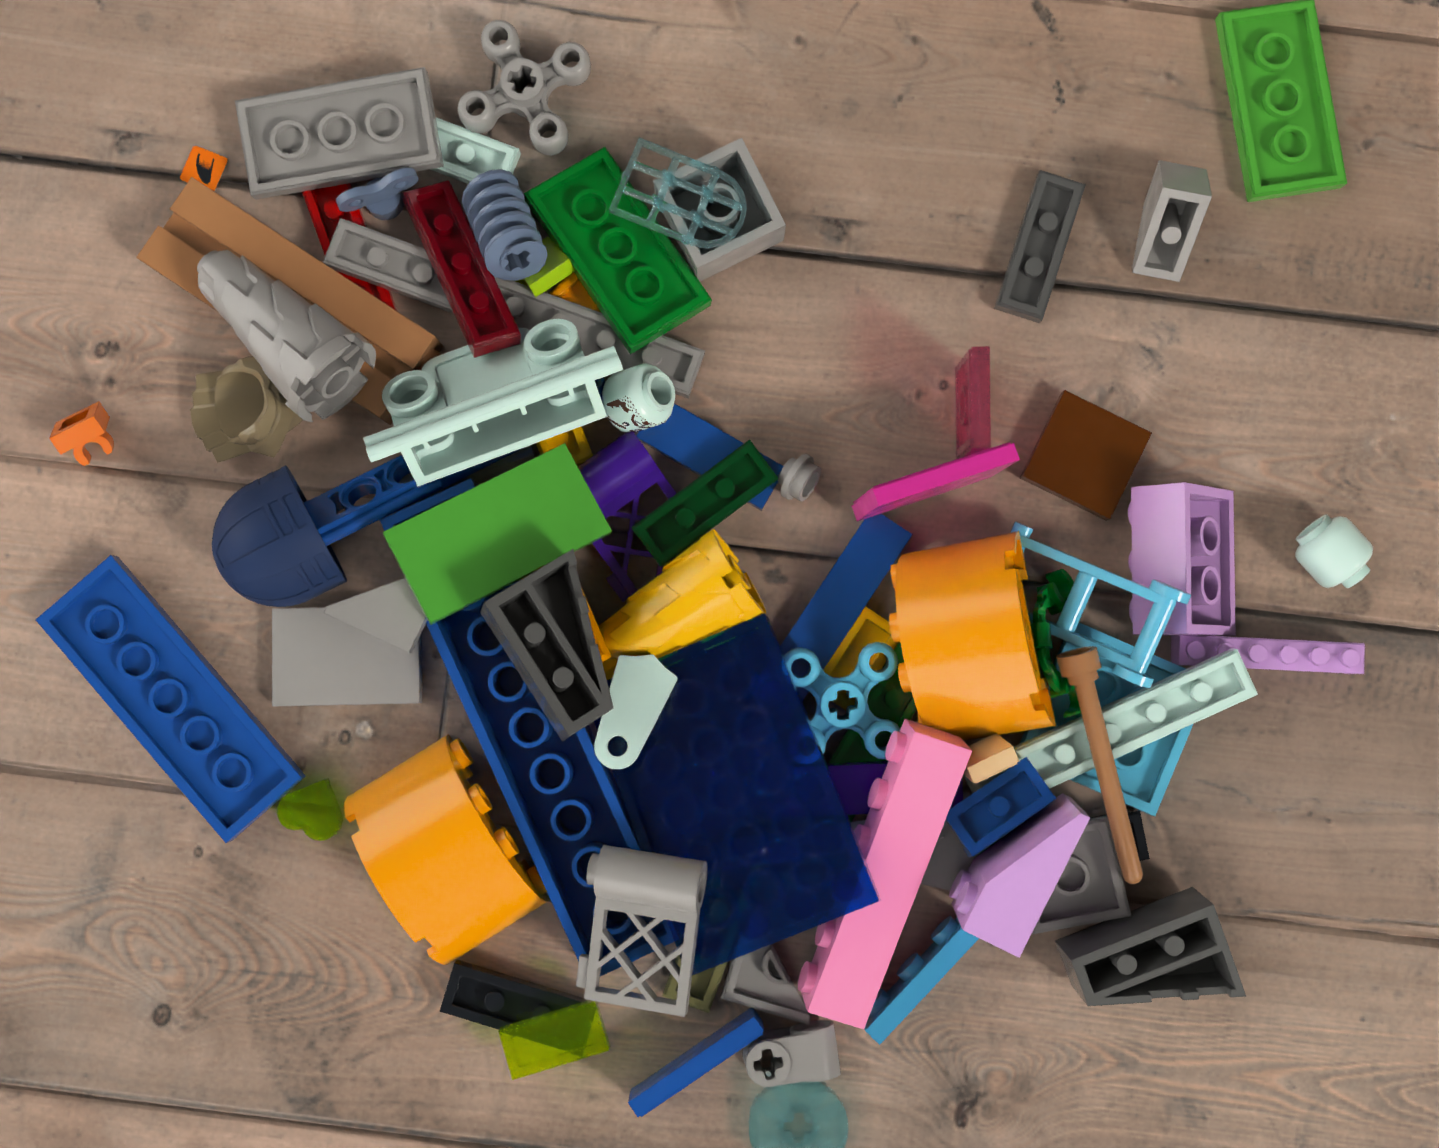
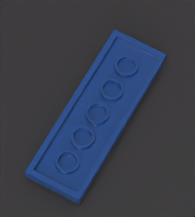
M110 555L35 619L225 843L233 841L306 777L303 771L118 556Z

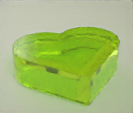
M329 778L287 794L278 804L277 816L281 824L291 830L303 829L305 834L313 840L322 841L330 839L338 834L342 828V812Z

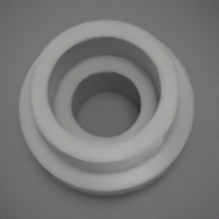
M803 454L798 459L790 458L786 462L778 477V483L782 484L781 496L788 500L796 498L801 502L809 497L821 476V468L814 464L813 457Z

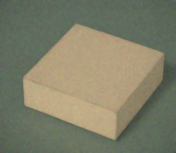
M997 733L969 745L972 753L964 775L971 782L977 784L1016 765L1019 759L1014 747Z

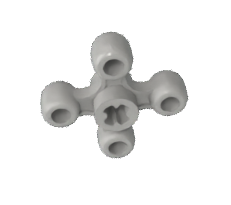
M505 20L491 21L484 27L481 33V44L489 60L498 64L501 68L500 81L491 90L484 92L472 90L461 97L457 110L461 123L471 132L483 134L490 131L496 124L497 119L502 115L513 112L521 117H526L529 121L530 139L538 152L549 156L559 154L565 149L569 134L563 119L549 109L548 98L551 92L559 86H578L588 79L591 73V61L588 52L582 45L576 42H566L557 47L553 56L548 61L537 64L530 59L523 58L520 54V39L517 30L512 24ZM500 40H507L502 45H495ZM569 62H578L574 67L566 66ZM527 83H532L533 88L526 87ZM516 89L523 90V93H517ZM476 109H484L480 115H472ZM546 131L556 132L552 137H542Z

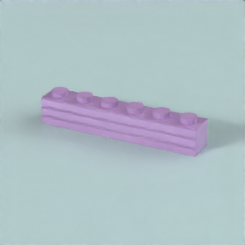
M1207 635L1171 636V662L1176 665L1194 666L1231 648L1238 649L1244 665L1248 669L1364 674V643Z

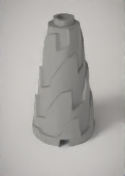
M214 250L204 255L199 261L197 272L199 273L198 287L201 293L234 329L238 338L261 365L266 376L287 400L285 404L302 420L313 422L310 412H315L324 420L342 409L359 393L368 381V378L360 372L363 363L366 362L374 369L376 361L375 348L359 332L354 333L316 303L311 305L279 279L273 280L243 255L239 258L229 250Z

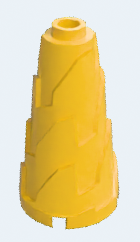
M715 529L703 535L697 542L662 568L660 575L627 598L625 606L598 625L611 655V658L602 662L607 681H612L620 655L642 656L653 654L660 662H663L700 642L703 644L711 642L766 615L765 606L747 572H742L737 564L739 562L738 558Z

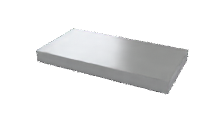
M425 67L235 100L250 195L256 200L385 177L387 174L401 168H413L417 172L444 167L429 75Z

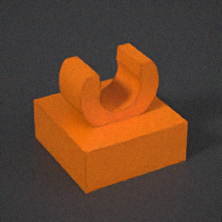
M100 401L56 422L49 437L60 455L73 449L75 459L83 466L88 465L91 460V455L85 448L86 443H98L107 455L112 453L114 448L113 438L106 431L110 416Z

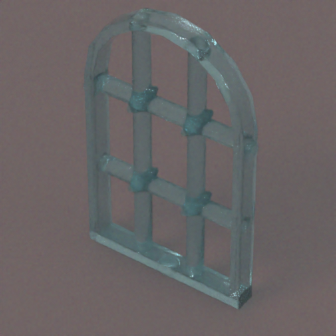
M639 137L626 170L621 175L622 179L610 205L609 213L679 240L685 245L709 249L723 246L735 238L744 225L747 211L744 191L736 179L716 166L707 165ZM642 147L672 158L668 170L663 169L660 171L638 162L637 158ZM679 162L711 174L707 186L702 184V187L675 177L674 174ZM633 168L663 180L657 195L652 194L650 196L626 186ZM718 178L732 185L740 198V202L713 192ZM676 185L701 195L702 198L697 210L692 209L690 212L663 201L669 186L674 188ZM623 193L653 205L647 220L617 208ZM716 201L741 211L740 219L734 229L703 217L708 202L714 203ZM664 210L691 220L692 222L687 234L684 235L654 223L658 212L664 213ZM698 226L700 228L706 226L725 234L720 239L710 241L693 239Z

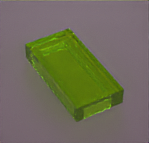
M591 1000L500 1027L498 1030L512 1080L609 1051L611 1047L598 1002Z

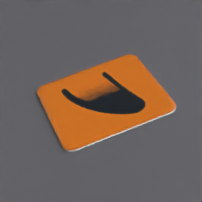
M193 146L180 179L188 183L190 178L193 177L215 191L228 159L199 146Z

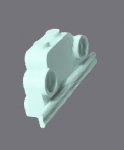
M551 319L537 324L531 330L518 328L521 333V344L474 358L469 346L466 345L436 356L427 361L422 370L401 373L386 384L382 391V400L391 414L394 426L363 437L368 457L371 462L401 452L417 486H421L605 418L607 415L595 380L623 370L614 346L584 356L576 326L565 319Z

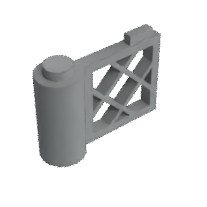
M603 845L599 854L593 853L591 855L587 868V884L594 885L596 900L589 955L581 954L579 956L576 987L585 988L584 999L685 1017L689 1006L699 915L707 880V862ZM608 910L626 913L638 929L636 933L620 945L606 928ZM641 916L654 919L647 924ZM663 920L686 923L683 943L670 953H668L651 930ZM641 936L646 939L661 959L642 974H640L623 951ZM605 943L610 952L602 957ZM682 953L681 966L679 967L674 958ZM613 957L617 959L632 980L621 990L599 987L601 966ZM663 966H666L678 982L677 999L657 997L645 980ZM637 987L642 994L630 991Z

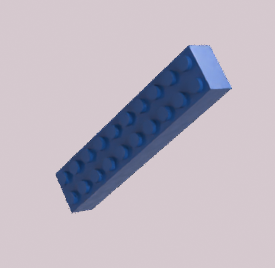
M470 478L380 519L384 531L479 484ZM513 583L430 625L428 620L426 624L579 962L581 954L589 955L596 896L594 894V885H588L586 880L591 855L593 853L599 854L603 845L646 851L610 769L604 766L595 754V737L590 726L587 725L564 741L560 739L480 611L484 602L515 584ZM608 910L606 928L620 945L636 933L638 929L626 913ZM641 916L647 924L654 919ZM663 920L651 929L664 947L681 939L682 928L679 922ZM643 936L623 950L631 962L654 952ZM605 943L602 957L610 952ZM615 957L601 966L600 976L622 967Z

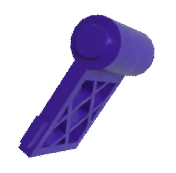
M633 431L625 432L578 466L605 519L609 516L630 519L626 547L607 545L602 539L592 543L613 571L606 580L622 602L638 591L627 575L630 554L653 558L649 551L631 549L634 533L631 527L635 525L636 520L641 521L646 517L637 515L640 494L655 483L658 484L668 500L677 494ZM633 500L631 514L617 512V510ZM610 551L624 553L622 567ZM658 563L655 578L662 573L663 566L660 567Z

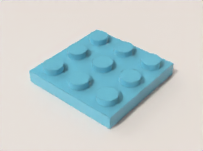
M1078 623L1075 630L1080 635L1128 656L1131 655L1134 649L1133 645L1082 623ZM1063 640L1057 655L1081 647ZM1153 655L1146 674L1154 678L1152 683L1154 684L1186 668ZM1099 656L1101 668L1097 670L1099 678L1094 682L1101 707L1145 688L1112 673L1116 663ZM1055 658L1053 664L1055 665L1057 670L1060 671L1057 658ZM1068 694L1051 698L1056 726L1027 730L1024 732L1020 744L1082 716V714L1067 718L1063 717L1064 712L1070 705ZM1193 724L1114 759L1126 805L1156 816ZM1095 768L1070 779L1101 793Z

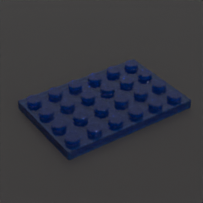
M765 613L658 658L665 668L677 676L678 680L636 761L627 768L612 769L641 851L707 862V880L699 915L692 976L882 901L768 616ZM612 678L607 680L609 688L611 685ZM601 717L594 721L597 731ZM616 736L609 741L608 749L612 755L621 756L627 751L628 745L623 737ZM667 920L676 947H678L684 941L686 923Z

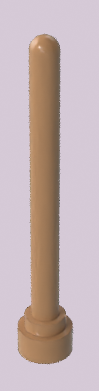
M1088 646L1065 651L1056 656L1062 677H1067L1068 684L1075 687L1123 879L1129 884H1136L1141 881L1143 872L1094 682L1099 678L1097 670L1101 668L1097 647Z

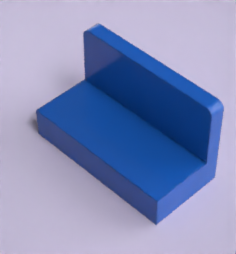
M1025 757L1017 762L1016 765L1010 767L949 809L946 822L965 847L963 850L966 855L973 857L1056 800V797L1029 759Z

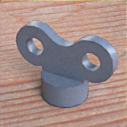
M401 168L387 174L385 177L375 178L368 182L366 186L355 187L341 193L336 198L337 206L342 212L354 211L366 206L375 218L391 220L402 212L404 207L402 191L411 188L418 182L417 173L413 168Z

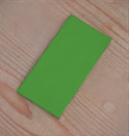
M1299 0L1220 12L1215 18L1247 202L1334 190L1345 186L1347 179L1315 1Z
M564 443L384 531L383 536L427 620L432 625L534 573L568 551L574 549V552L609 535L612 530Z

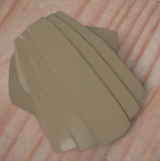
M253 356L238 359L235 364L228 365L222 371L196 375V390L192 392L193 407L190 409L192 425L197 438L203 441L206 451L213 453L217 463L251 451L274 458L279 452L286 434L303 421L285 404L287 400L266 376L261 365Z

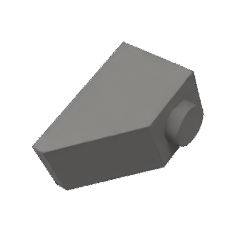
M1162 160L1158 161L1143 205L1132 273L1180 282L1212 198L1207 169Z

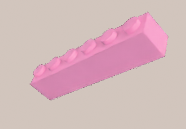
M904 719L900 732L894 731L885 752V758L888 760L882 779L877 777L869 791L867 804L871 808L864 825H857L852 835L850 853L853 855L847 871L841 870L836 877L832 892V898L835 900L829 917L823 916L818 924L815 935L816 952L812 962L806 961L799 975L798 990L801 991L808 1013L861 1029L865 1028L972 753L970 747L961 737L908 719Z

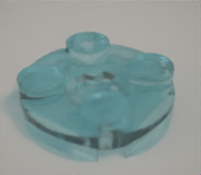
M824 1081L798 1082L765 1087L752 1102L748 1125L753 1148H845L848 1138L847 1114L839 1096ZM794 1113H803L805 1122L812 1123L811 1130L805 1131L803 1137H793L792 1131L784 1129L785 1122L793 1121Z

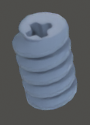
M498 169L482 173L469 182L463 192L462 205L476 242L479 245L487 270L494 277L510 281L525 279L538 273L545 265L548 254L546 246L542 244L541 234L536 228L535 220L531 216L530 208L525 202L518 179L510 171Z

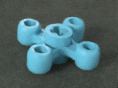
M884 642L867 644L858 655V663L855 669L849 675L840 678L826 674L820 666L818 657L807 648H793L784 655L781 660V672L784 679L795 687H803L810 691L817 703L813 718L805 724L796 726L787 737V751L794 761L804 765L816 763L825 753L826 742L830 735L841 729H852L859 733L863 738L865 748L871 755L878 759H886L885 752L887 746H877L875 744V737L881 731H889L892 735L894 731L900 732V728L889 719L875 716L869 710L867 700L871 688L878 682L888 680L897 670L898 658L891 646ZM875 653H883L886 657V664L880 670H873L869 665V660ZM799 658L806 659L810 664L809 671L802 676L795 675L791 671L793 661ZM846 690V695L849 698L855 697V705L848 706L845 715H837L836 708H828V703L837 699V691ZM805 736L813 738L815 740L814 748L809 752L800 751L797 748V742L800 738Z

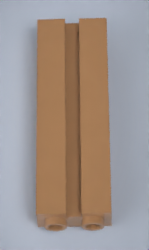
M191 177L170 207V210L174 213L163 228L159 225L157 226L136 258L216 310L198 287V263L204 255L214 250H229L239 258L243 255L273 280L279 279L311 305L316 303L354 333L359 332L372 344L376 350L374 369L366 362L363 363L360 372L368 378V381L352 401L391 425L393 422L391 414L382 400L384 387L391 379L401 373L422 370L427 361L441 355L439 353L443 348L441 342L407 317Z

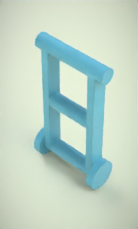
M1015 522L1010 533L1019 531L1023 552L1027 548L1079 570L1057 623L1046 620V622L1050 623L1051 635L1078 647H1097L1099 656L1116 663L1112 673L1139 686L1151 688L1154 678L1146 674L1148 666L1177 601L1188 604L1191 594L1155 579H1152L1149 588L1034 540L1030 538L1033 528ZM1097 579L1154 602L1130 656L1075 632ZM1028 612L1031 625L1033 623V613Z

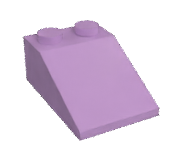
M1062 793L1056 800L1035 813L973 859L968 871L963 869L959 871L951 886L949 897L953 898L951 904L963 931L1020 958L1090 820L1087 813L1071 797Z

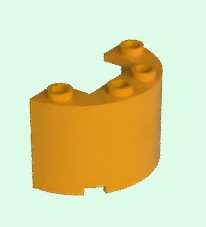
M1019 531L902 554L898 559V563L892 564L890 567L897 612L889 614V627L893 641L895 643L901 642L904 662L898 664L899 681L904 693L912 692L918 711V723L959 736L963 741L988 737L996 733L1002 735L1056 726L1048 681L1046 677L1040 678L1022 581L1028 580Z
M449 734L349 795L344 802L345 818L349 823L356 819L360 830L353 834L351 838L379 894L412 940L416 943L425 938L432 945L431 948L427 949L429 957L443 965H448L550 901L536 866L530 867L525 859L520 862L516 861L514 856L519 853L514 839L505 827L497 830L487 812L492 810V805L483 789L477 783L472 786L469 784L467 779L473 776L469 765L474 763L473 758L461 739L457 738L453 741Z

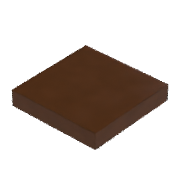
M1064 390L1054 406L1020 479L1103 520H1110L1152 432Z

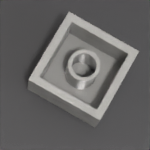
M742 138L653 180L655 199L692 272L699 282L784 241L786 224Z

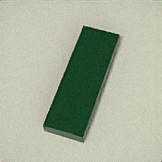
M749 439L631 528L661 567L779 478Z

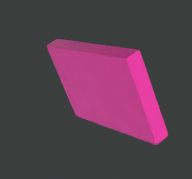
M1008 442L873 486L855 500L851 506L856 520H864L991 478L1019 461L1020 458L1015 444Z

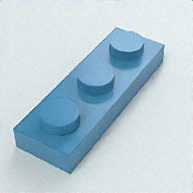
M951 916L944 919L931 934L930 938L934 942L921 956L916 952L907 958L896 973L900 977L898 981L887 992L883 989L879 990L864 1028L879 1045L979 939L963 931L957 917L955 920Z

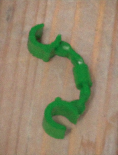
M1059 569L1045 574L1050 582L1049 584L1037 587V601L1033 609V623L1030 626L1035 651L1043 674L1050 686V697L1053 698L1064 694L1069 696L1070 705L1063 714V717L1067 718L1081 714L1074 685H1069L1067 677H1062L1060 671L1052 663L1049 655L1050 649L1053 648L1050 623L1046 622L1045 619L1046 609L1049 610L1051 615L1062 611L1074 584L1068 572L1064 569Z

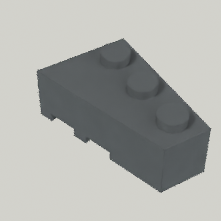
M574 549L485 601L480 611L562 741L614 708L598 644L595 643L588 615L587 600L581 588Z
M1193 887L1131 911V916L1103 921L1055 940L1070 983L1087 1006L1150 1003L1153 998L1180 997L1182 1000H1198L1201 995L1228 994L1230 997H1246L1214 904Z

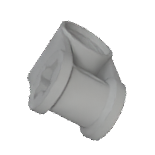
M814 1020L810 1021L809 1025L799 1023L791 1027L765 1030L763 1035L743 1048L742 1057L748 1075L754 1083L762 1087H774L798 1082H819L841 1075L833 1021ZM771 1049L774 1056L770 1061L771 1066L762 1068L759 1061L762 1058V1050Z

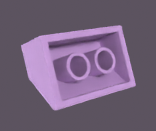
M1186 482L1131 487L1128 518L1132 526V550L1129 554L1128 564L1132 573V581L1149 588L1152 579H1155L1191 594L1188 604L1177 601L1162 636H1236L1233 491ZM1132 593L1129 616L1133 623V634L1140 635L1154 602Z

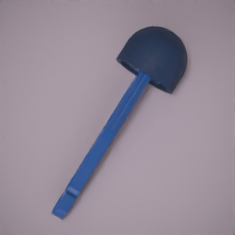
M604 377L595 380L601 400L605 384ZM519 450L421 486H417L415 480L399 483L404 476L411 473L403 455H400L308 501L291 471L285 465L242 487L224 504L213 529L212 551L216 566L228 585L250 601L273 607H287L304 603L347 582L345 573L331 546L332 543ZM375 494V497L368 503L354 506L355 502L363 496Z

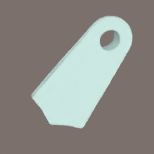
M653 654L642 656L620 655L618 657L609 688L614 708L601 717L594 743V750L598 760L608 768L624 769L636 761L678 680L677 676L665 668ZM616 736L623 737L628 745L627 751L621 756L612 755L608 749L609 741Z

